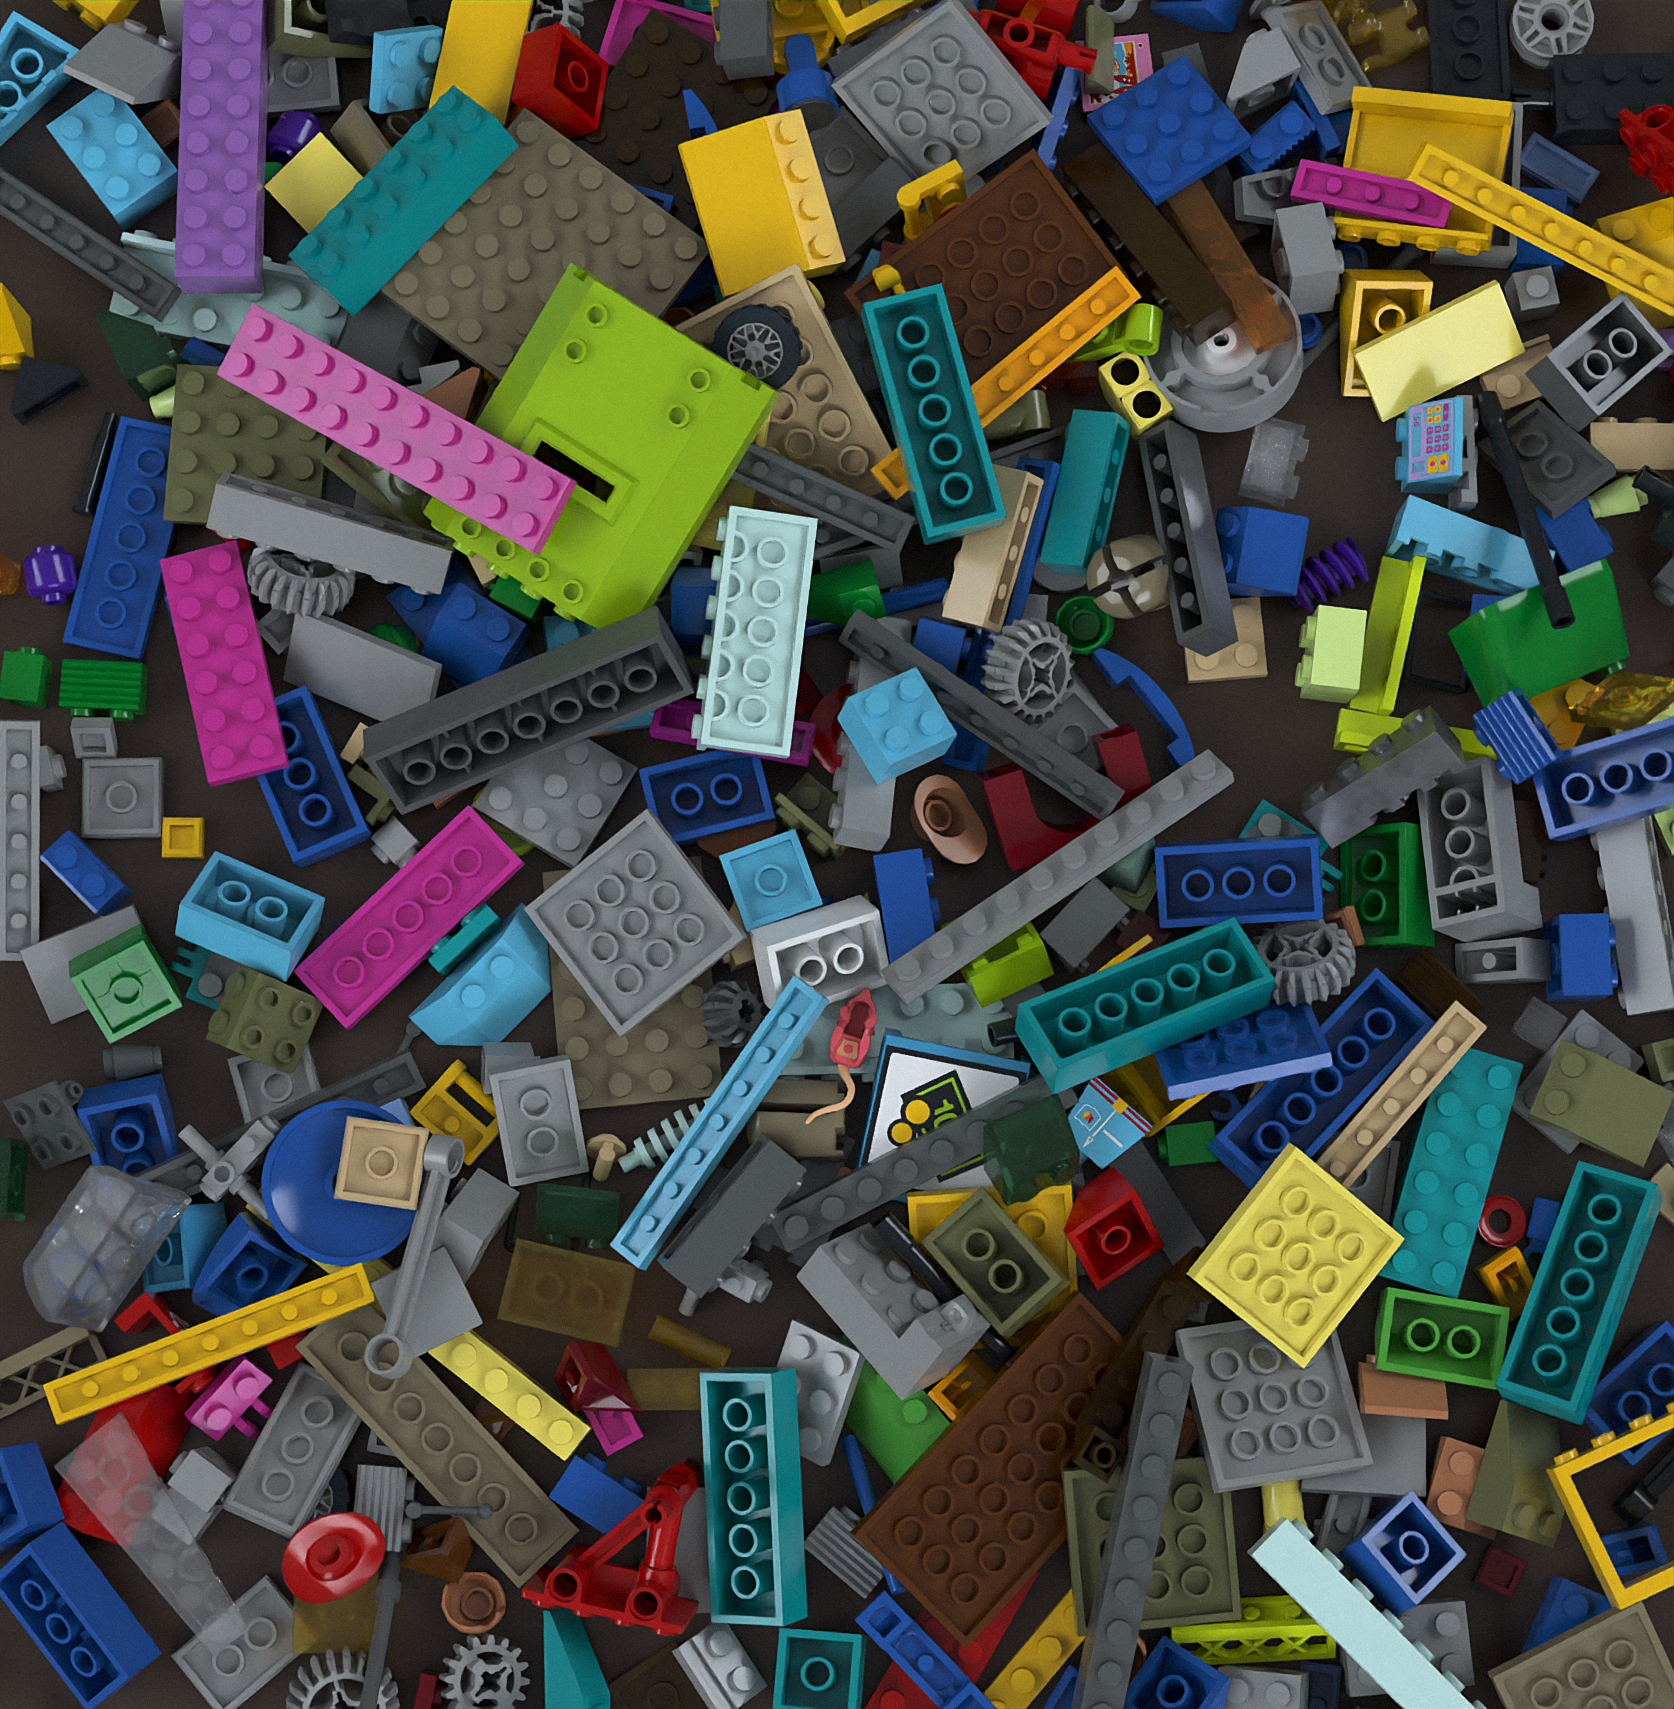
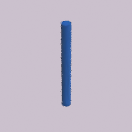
M855 1435L843 1437L840 1443L861 1506L866 1515L878 1501ZM882 1566L891 1594L896 1595L906 1591Z

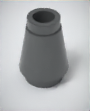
M112 1043V1047L103 1048L106 1080L116 1079V1082H122L155 1072V1070H163L161 1046Z

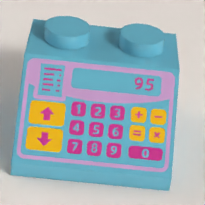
M1453 397L1411 405L1407 408L1403 418L1397 419L1396 441L1402 442V457L1397 456L1395 479L1401 480V493L1449 494L1461 478L1464 397Z

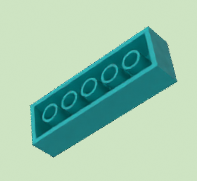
M453 85L445 94L439 97L437 102L418 122L411 126L397 144L383 155L381 160L366 176L355 184L353 189L335 208L331 209L326 217L299 242L298 246L288 256L315 285L354 317L519 145L494 115Z
M942 283L863 303L861 311L862 322L924 545L1002 525L1007 516Z
M1235 917L1018 1004L1015 1032L1051 1092L1056 1094L1269 1006L1275 978Z
M1469 1048L1419 1106L1392 1199L1390 1220L1386 1222L1405 1239L1376 1275L1377 1278L1432 1295L1458 1298L1523 1064Z
M1578 1161L1496 1382V1387L1502 1399L1582 1426L1663 1202L1658 1184Z
M721 1367L700 1372L711 1622L785 1626L808 1617L796 1367Z

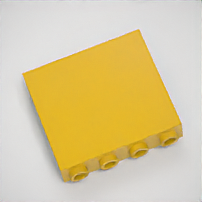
M1361 86L1353 87L1351 98L1353 114L1343 163L1344 168L1410 181L1403 176L1422 141H1425L1503 181L1514 119L1512 102ZM1456 204L1453 205L1447 229L1404 225L1335 210L1333 217L1336 235L1344 241L1358 242L1361 238L1377 239L1376 241L1379 244L1385 246H1399L1400 242L1416 244V247L1428 251H1437L1440 247L1456 248L1458 253L1465 255H1478L1480 251L1490 252L1495 224Z

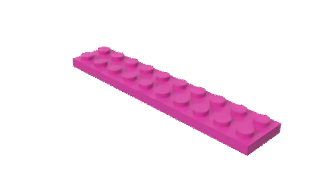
M253 303L217 372V375L538 555H540L577 484V481Z

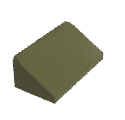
M1088 5L1084 17V46L1098 49V54L1091 75L1084 72V92L1086 94H1112L1114 91V22L1109 15L1095 5Z

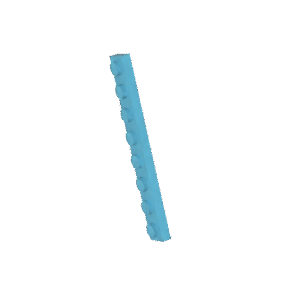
M796 976L792 977L611 1242L610 1246L638 1269L646 1270L829 1003V999Z

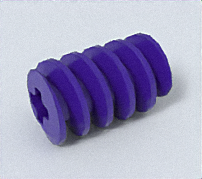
M1349 536L1346 538V544L1342 541L1333 543L1332 551L1327 548L1320 550L1318 554L1319 559L1314 556L1306 558L1305 567L1301 566L1297 595L1286 596L1295 609L1298 610V607L1302 605L1309 613L1313 612L1312 599L1314 598L1322 605H1326L1327 598L1325 592L1328 590L1336 598L1341 597L1339 586L1341 583L1352 591L1355 589L1353 577L1356 575L1363 583L1369 581L1366 562L1356 543Z

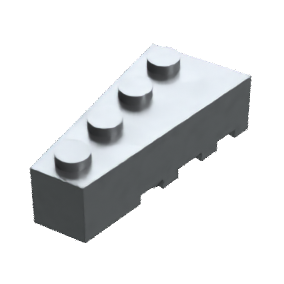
M1431 705L1422 711L1420 709L1414 710L1402 720L1401 727L1390 735L1384 733L1374 739L1368 746V751L1357 759L1351 757L1344 761L1336 769V774L1324 783L1323 781H1318L1305 791L1304 798L1301 799L1302 812L1333 849L1373 825L1378 818L1376 813L1383 810L1385 813H1392L1404 806L1412 791L1422 789L1425 793L1437 786L1439 783L1437 778L1448 769L1454 775L1465 769L1466 764L1460 740Z

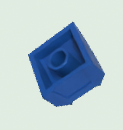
M712 564L679 566L676 569L671 584V632L679 646L702 647L704 634H711L712 620L706 619V607L709 595L715 596L717 581L710 579Z
M246 1211L241 1212L228 1226L208 1257L193 1289L192 1302L220 1317L285 1292L308 1264L303 1255L289 1246L275 1230L252 1217Z

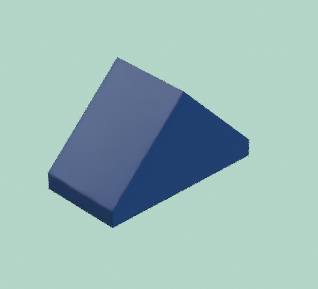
M1641 1520L1632 1527L1626 1525L1599 1535L1618 1576L1659 1568L1669 1563L1654 1523Z

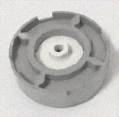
M1216 269L1207 270L1232 300L1236 322L1195 347L1187 336L1181 338L1176 333L1169 319L1171 316L1164 308L1162 309L1163 319L1158 352L1154 355L1143 356L1144 365L1150 375L1149 380L1153 381L1161 394L1174 408L1171 414L1174 419L1189 427L1207 432L1240 431L1269 419L1289 401L1295 392L1302 375L1304 358L1301 325L1298 314L1290 299L1277 285L1268 279L1242 270V275L1217 274ZM1152 392L1155 399L1161 406V401L1159 397L1154 392Z

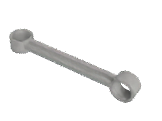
M436 1133L431 1136L426 1145L424 1168L427 1174L383 1333L372 1338L365 1349L364 1357L367 1367L373 1373L387 1379L402 1377L412 1365L413 1352L406 1339L450 1179L457 1176L463 1164L464 1143L458 1137ZM396 1343L400 1351L398 1361L392 1368L382 1371L378 1364L379 1353L385 1345Z

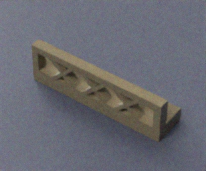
M82 1320L0 1361V1387L3 1382L9 1379L24 1384L19 1401L11 1405L0 1401V1407L3 1408L0 1410V1420L47 1397L43 1384L33 1381L39 1364L49 1361L61 1365L57 1379L64 1377L68 1368L75 1371L85 1369L70 1363L75 1346L87 1340L90 1341L99 1360L87 1367L109 1359L92 1320ZM66 1351L63 1360L54 1358L55 1356ZM29 1370V1373H28V1376H27L26 1379L17 1376V1375H19V1374H21V1373H23V1372ZM31 1387L40 1389L28 1396Z

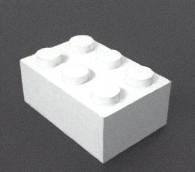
M861 894L750 930L763 1001L770 1009L793 976L802 979L829 999L828 1004L857 995L864 988L872 990L888 984L881 972L882 969L889 965L880 912Z

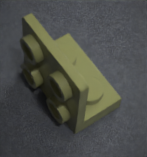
M808 772L804 774L786 796L779 792L774 798L776 814L778 815L776 817L777 820L789 831L792 829L797 831L799 829L807 836L808 842L806 844L822 859L829 855L836 861L849 847L832 843L834 828L828 827L832 804H837L838 798Z

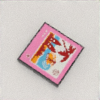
M1150 32L1114 35V91L1112 94H1086L1084 92V72H1080L1077 84L1080 85L1078 97L1081 118H1087V115L1155 73ZM1084 39L1073 40V43L1084 46Z

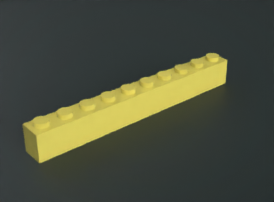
M249 1204L245 1206L248 1210H250L253 1214H255L258 1218H260L263 1222H265L268 1226L275 1230L270 1220L265 1221ZM381 1257L362 1263L368 1282L395 1269ZM312 1260L329 1274L352 1266L331 1265ZM372 1290L376 1303L370 1305L386 1319L384 1312ZM472 1329L428 1351L429 1354L564 1461L572 1456L593 1429L588 1421L578 1413H572L568 1405Z

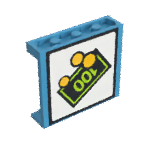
M885 1027L855 1169L1034 1077L1036 1069L1030 1068L1031 1062L1028 1056L1021 1055V1060L904 1037L901 1030ZM1015 1136L907 1192L1005 1185L1007 1171H1014L1017 1163L1018 1147L1013 1146ZM907 1192L891 1200L907 1203Z

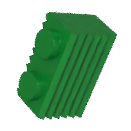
M77 659L62 660L59 706L65 711L70 712V717L93 718L95 713H107L116 721H134V715H145L149 668L143 663Z

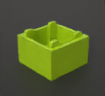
M956 919L941 925V929H943ZM1031 921L960 968L981 1009L1054 974L1044 943Z

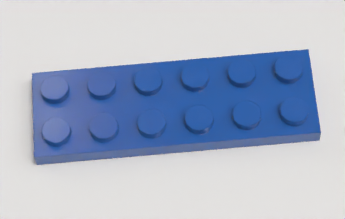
M125 416L120 418L78 585L62 640L65 645L135 661H143L163 583L159 560L170 556L178 523H167L163 520L172 428L170 426Z

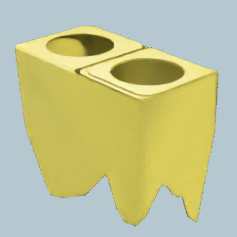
M1124 351L1098 368V379L1104 397L1112 409L1132 425L1130 435L1134 440H1138L1137 436L1169 419L1174 408L1161 394L1153 381L1149 380L1150 375L1138 355ZM1126 360L1133 361L1139 370L1137 380L1130 385H1120L1115 382L1111 375V368ZM1151 391L1159 397L1161 408L1157 415L1151 418H1142L1136 414L1133 409V400L1138 393Z

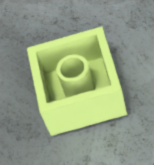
M1319 605L1312 616H1307L1306 624L1301 626L1299 647L1305 648V655L1302 657V662H1298L1295 674V686L1301 687L1300 698L1348 704L1357 693L1360 685L1367 618L1366 610Z

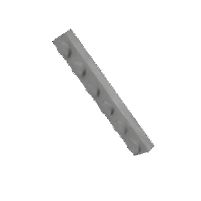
M0 719V961H23L19 950L39 942L40 720Z

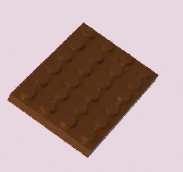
M1034 148L878 266L881 267L888 264L896 269L900 274L901 284L906 292L942 283L970 386L1115 266L1128 278V275ZM871 271L843 292L842 295L862 320L861 311L863 303L894 296L895 293L892 287L880 292Z

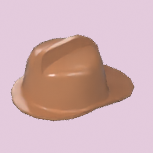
M938 774L926 777L915 791L914 802L910 810V821L914 831L925 841L931 842L934 848L949 861L964 865L976 862L984 854L987 846V832L981 819L957 782L948 776Z

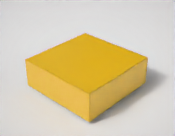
M163 817L162 858L204 859L205 819Z

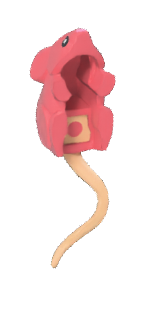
M864 988L857 996L840 1008V1018L830 1040L828 1057L837 1064L839 1074L848 1088L847 1096L837 1104L813 1112L807 1118L806 1124H809L819 1115L846 1108L854 1098L855 1084L849 1074V1068H860L864 1063L871 1044V1037L875 1036L874 1026L878 1020L869 988Z

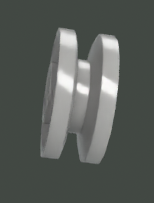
M1518 0L1509 17L1507 37L1512 51L1522 62L1535 69L1542 70L1546 69L1553 55L1581 54L1593 32L1594 13L1589 0ZM1552 20L1558 25L1559 30L1551 31L1546 29L1542 21Z

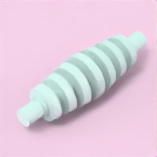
M707 1098V1099H704V1100H703L704 1103H705V1105H706V1103L708 1102V1100H709L710 1098ZM694 1103L688 1106L693 1116L689 1121L683 1111L679 1109L674 1112V1116L679 1124L678 1127L673 1128L668 1118H665L660 1122L665 1134L659 1136L653 1127L647 1131L650 1142L645 1144L641 1137L634 1140L636 1147L633 1148V1151L618 1158L624 1172L627 1173L639 1165H646L648 1169L656 1167L653 1158L658 1155L665 1164L670 1157L667 1150L671 1148L676 1149L700 1114L701 1110L698 1105Z

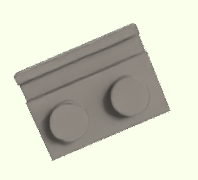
M712 1622L672 1651L708 1709H738L767 1687L764 1679L727 1623Z

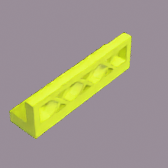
M1415 555L1410 562L1382 556L1380 559L1365 627L1359 690L1349 701V710L1389 716L1394 711L1426 557Z
M1341 708L1338 715L1333 749L1364 754L1368 751L1370 743L1384 733L1390 735L1401 727L1403 719ZM1449 727L1460 740L1465 762L1484 756H1489L1495 760L1498 759L1491 746L1485 747L1482 745L1473 730Z
M1290 1595L1240 1598L1242 1619L1169 1627L1170 1640L1178 1645L1180 1643L1196 1642L1201 1644L1202 1646L1196 1651L1189 1652L1209 1665L1329 1659L1336 1657V1641ZM1311 1636H1326V1644L1308 1645L1304 1641ZM1271 1638H1281L1284 1640L1278 1646L1267 1647L1263 1644ZM1239 1640L1243 1643L1234 1649H1226L1222 1646L1227 1641Z

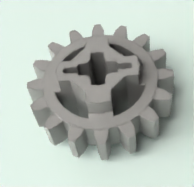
M484 1632L480 1642L476 1636L468 1635V1646L466 1648L455 1643L453 1649L457 1656L454 1659L444 1657L443 1662L450 1669L449 1673L439 1674V1679L448 1683V1687L444 1688L440 1694L446 1699H453L448 1705V1709H515L512 1704L515 1699L525 1701L526 1696L519 1689L520 1686L530 1684V1679L521 1676V1671L525 1670L529 1665L526 1661L516 1660L522 1650L514 1645L508 1647L509 1639L499 1636L495 1640L493 1634ZM483 1652L497 1653L495 1656L490 1655L486 1660L477 1657V1654ZM483 1672H487L485 1678L488 1683L486 1686H481L484 1682L481 1677ZM483 1699H489L492 1702L490 1705L481 1707L472 1705L474 1702L478 1704Z

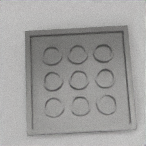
M943 0L835 78L831 85L889 156L913 181L956 159L963 170L964 181H967L1046 127L1053 118V115L959 0Z
M651 809L644 810L524 908L525 912L619 1037L629 1033L748 937Z
M1244 1320L1179 1329L1175 1332V1343L1179 1358L1186 1359L1194 1366L1189 1397L1214 1494L1367 1469L1373 1465L1336 1328L1305 1368L1298 1365Z

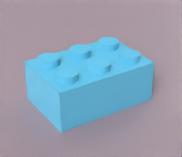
M97 89L46 126L58 145L124 231L177 193L178 170L125 101Z
M215 851L179 905L175 935L286 983L319 929L325 897Z

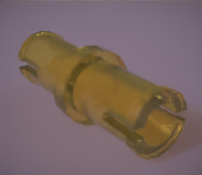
M658 1314L647 1337L679 1351V1356L684 1359L690 1356L715 1369L725 1366L732 1351V1348L725 1347L700 1335L699 1329L692 1327L690 1330L662 1317L661 1314Z

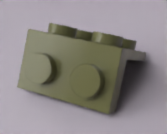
M238 965L236 971L231 974L226 982V994L219 1009L210 1018L209 1032L206 1039L285 1073L294 1072L321 1013L323 1003L310 994L260 972Z

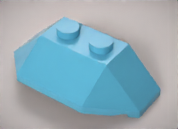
M522 902L408 1016L437 1045L482 1046V1042H501L551 992L552 978L549 944L525 912L524 908L526 906Z

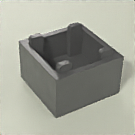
M1094 877L1050 922L1039 936L1044 943L1048 956L1069 976L1075 970L1082 975L1090 965L1085 959L1114 928L1122 932L1130 921L1125 916L1130 908L1100 880Z

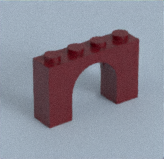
M1129 723L1091 736L1102 776L1109 778L1115 785L1125 791L1110 815L1152 787L1137 731ZM1016 762L977 773L1004 862L1010 871L1017 869V872H1027L1039 864L1040 861L1045 860L1101 822L1092 814L1071 824H1054L1040 818L1033 808L1022 769Z

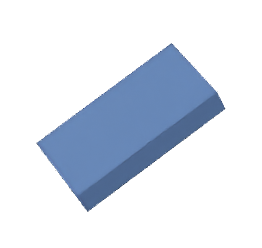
M1533 132L1521 151L1520 173L1546 189L1567 190V202L1577 208L1600 174V171L1536 132Z

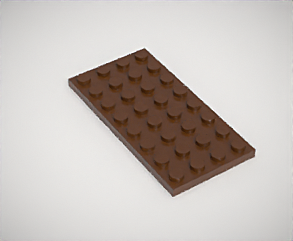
M1076 1290L1064 1300L849 1532L966 1649L1067 1539L1061 1468L1080 1467L1072 1462L1077 1419L1124 1339L1101 1313ZM1131 1417L1118 1438V1441L1126 1445Z

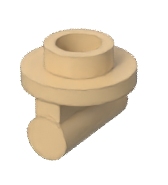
M605 1133L599 1134L587 1142L586 1153L594 1160H597L593 1170V1177L598 1181H605L609 1176L612 1164L619 1162L618 1158L626 1155V1145L618 1137Z

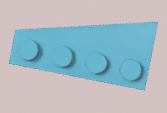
M14 10L0 31V146L74 78L62 72L64 64L79 51L76 47Z
M1413 495L1408 496L1397 512L1384 556L1408 562L1415 555L1426 557L1424 570L1507 596L1515 595L1539 585L1523 538ZM1549 549L1551 556L1554 559L1556 551Z

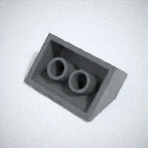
M378 291L354 317L349 314L335 348L407 387L421 384L419 368L429 366L440 338Z

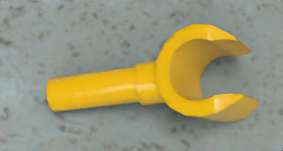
M885 264L872 271L874 281L880 292L891 287L895 295L906 292L901 284L900 274L892 266Z

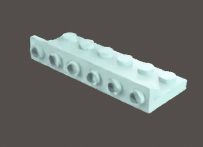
M135 230L134 234L122 232L121 242L125 246L124 250L179 287L174 277L176 238H173L172 242L160 240L157 235L144 230ZM263 255L261 294H183L182 292L163 321L159 322L114 291L107 322L113 326L187 341L195 336L207 345L229 349L253 303L335 348L349 313L315 285L293 261H287L286 265L274 263L271 258Z
M730 506L725 517H718L715 540L722 541L720 556L713 557L710 576L711 580L717 581L715 596L709 595L706 607V619L712 620L711 634H704L701 647V659H707L706 674H699L696 687V698L702 699L701 715L694 714L691 727V738L697 739L696 750L705 751L708 747L786 759L789 757L817 518Z
M967 983L937 984L908 1005L889 985L870 990L872 1001L878 1018L874 1026L875 1036L871 1037V1044L862 1066L855 1069L849 1068L850 1076H862V1083H873L885 1027L901 1030L904 1037L1014 1059V1043L993 1047L987 1032V1025L989 1023L1012 1017L1001 1000L981 1009ZM857 995L827 1004L777 1078L805 1079V1077H821V1080H843L839 1074L837 1064L828 1057L829 1045L833 1030L840 1018V1008Z

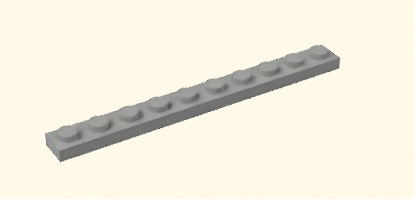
M1207 749L882 969L881 972L884 980L908 1005L1234 783L1233 772Z

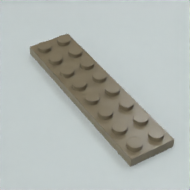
M371 1305L317 1325L295 1348L442 1506L478 1507L482 1503H488L492 1506L493 1514L488 1519H481L478 1515L451 1516L453 1518L459 1517L465 1522L468 1533L518 1588L580 1531L419 1356L413 1359L408 1372L397 1379L384 1378L373 1373L367 1367L364 1357L365 1349L372 1338L383 1333L386 1322ZM389 1343L380 1351L378 1364L382 1371L392 1368L398 1361L400 1351L396 1343Z

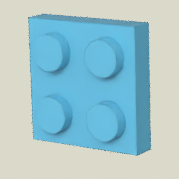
M435 25L374 32L369 110L383 114L429 107L442 48L443 28Z
M795 829L719 856L746 933H750V930L823 906Z

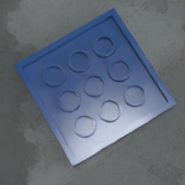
M1275 999L1270 1000L1269 1006L1153 1053L1169 1100L1191 1099L1203 1093L1218 1090L1229 1091L1241 1085L1260 1081L1271 1082L1279 1077L1298 1073H1314L1319 1069L1333 1066L1331 1051L1312 1007L1307 1002L1298 1003L1296 1007H1293L1291 1002L1278 1006Z

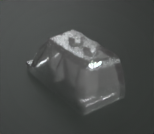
M91 1165L73 1191L69 1193L66 1201L52 1222L46 1227L43 1235L22 1266L26 1290L36 1310L46 1321L102 1332L192 1199L183 1190L140 1179L118 1168Z

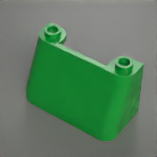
M1606 558L1559 576L1562 586L1566 589L1576 618L1575 622L1567 628L1554 629L1551 626L1542 600V590L1539 584L1477 611L1448 632L1484 708L1507 692L1518 687L1523 690L1524 695L1527 696L1529 701L1537 695L1592 672L1593 674L1602 672L1604 678H1607L1626 668L1624 661L1630 658L1614 575Z

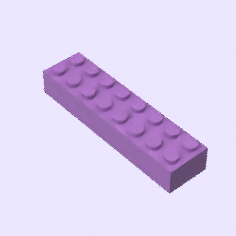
M184 0L174 277L183 294L262 293L269 50H267L268 0Z

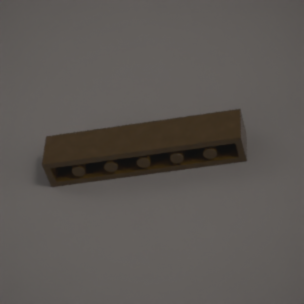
M1101 141L1061 166L1065 182L1061 184L1062 188L1074 204L1079 202L1084 208V217L1094 230L1100 228L1106 235L1104 240L1113 255L1117 257L1121 254L1127 261L1126 268L1134 281L1138 284L1143 281L1149 290L1147 292L1153 304L1161 310L1165 308L1171 316L1169 318L1170 322L1181 338L1187 336L1197 347L1236 322L1232 300Z

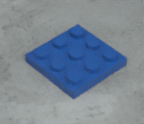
M1185 55L1177 58L1087 115V124L1155 207L1252 146L1250 134Z

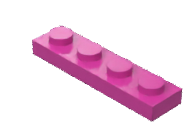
M1305 159L1300 160L1290 194L1291 201L1304 204L1323 202L1324 208L1404 225L1447 229L1454 203L1411 181Z

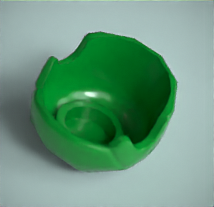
M1078 595L1066 600L1056 613L1054 626L1059 627L1062 633L1068 635L1067 644L1073 647L1072 653L1089 655L1098 648L1103 649L1111 640L1114 631V618L1097 607L1093 601L1097 598L1095 596Z

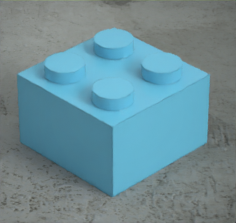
M917 667L848 697L837 717L877 785L945 755L957 736V732Z

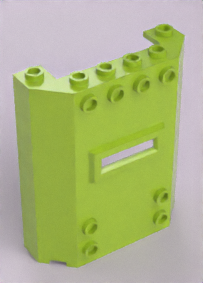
M570 263L475 425L534 457L540 444L544 441L615 488L607 501L604 502L576 484L540 555L529 551L433 496L423 514L432 521L430 525L434 529L455 540L453 547L472 558H474L475 554L489 561L486 568L504 579L511 575L522 582L520 589L532 598L541 601L542 597L547 598L556 604L553 610L563 618L571 622H575L576 618L599 630L653 607L782 393L749 372L734 366L613 290L614 287L582 267Z

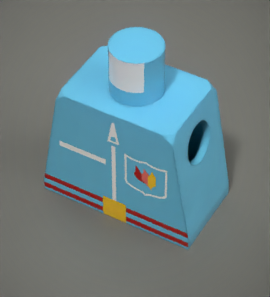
M1092 1078L1087 1080L1077 1096L1079 1103L1071 1106L1058 1127V1131L1070 1142L1054 1160L1072 1176L1088 1157L1103 1169L1145 1136L1153 1126L1099 1078Z

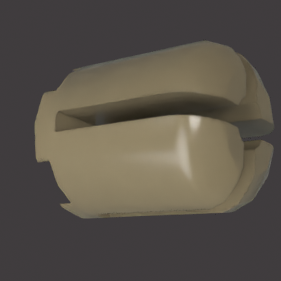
M1144 532L1111 541V544L1099 548L1091 558L1086 576L1088 591L1111 585V591L1093 600L1100 610L1111 617L1130 619L1170 605L1167 591L1168 564L1162 565L1161 557L1165 553L1162 546L1158 543L1156 534ZM1150 564L1155 566V569L1139 576L1138 572L1142 567L1149 566Z
M777 1078L747 1121L746 1131L749 1145L751 1146L759 1135L763 1133L795 1160L845 1162L843 1150L838 1149H843L845 1145L839 1142V1137H846L848 1135L847 1107L839 1111L819 1115L809 1124L805 1123L813 1112L837 1104L845 1099V1093H840L848 1092L845 1082L843 1080Z

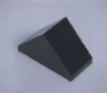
M23 356L9 409L14 417L24 425L90 384L77 367Z

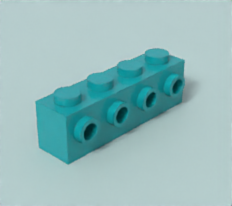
M1073 409L1071 422L1066 426V445L1063 458L1058 463L1061 466L1056 490L1048 514L1049 521L1046 534L1042 538L1039 550V562L1055 573L1087 576V567L1091 558L1106 543L1132 426L1117 413Z

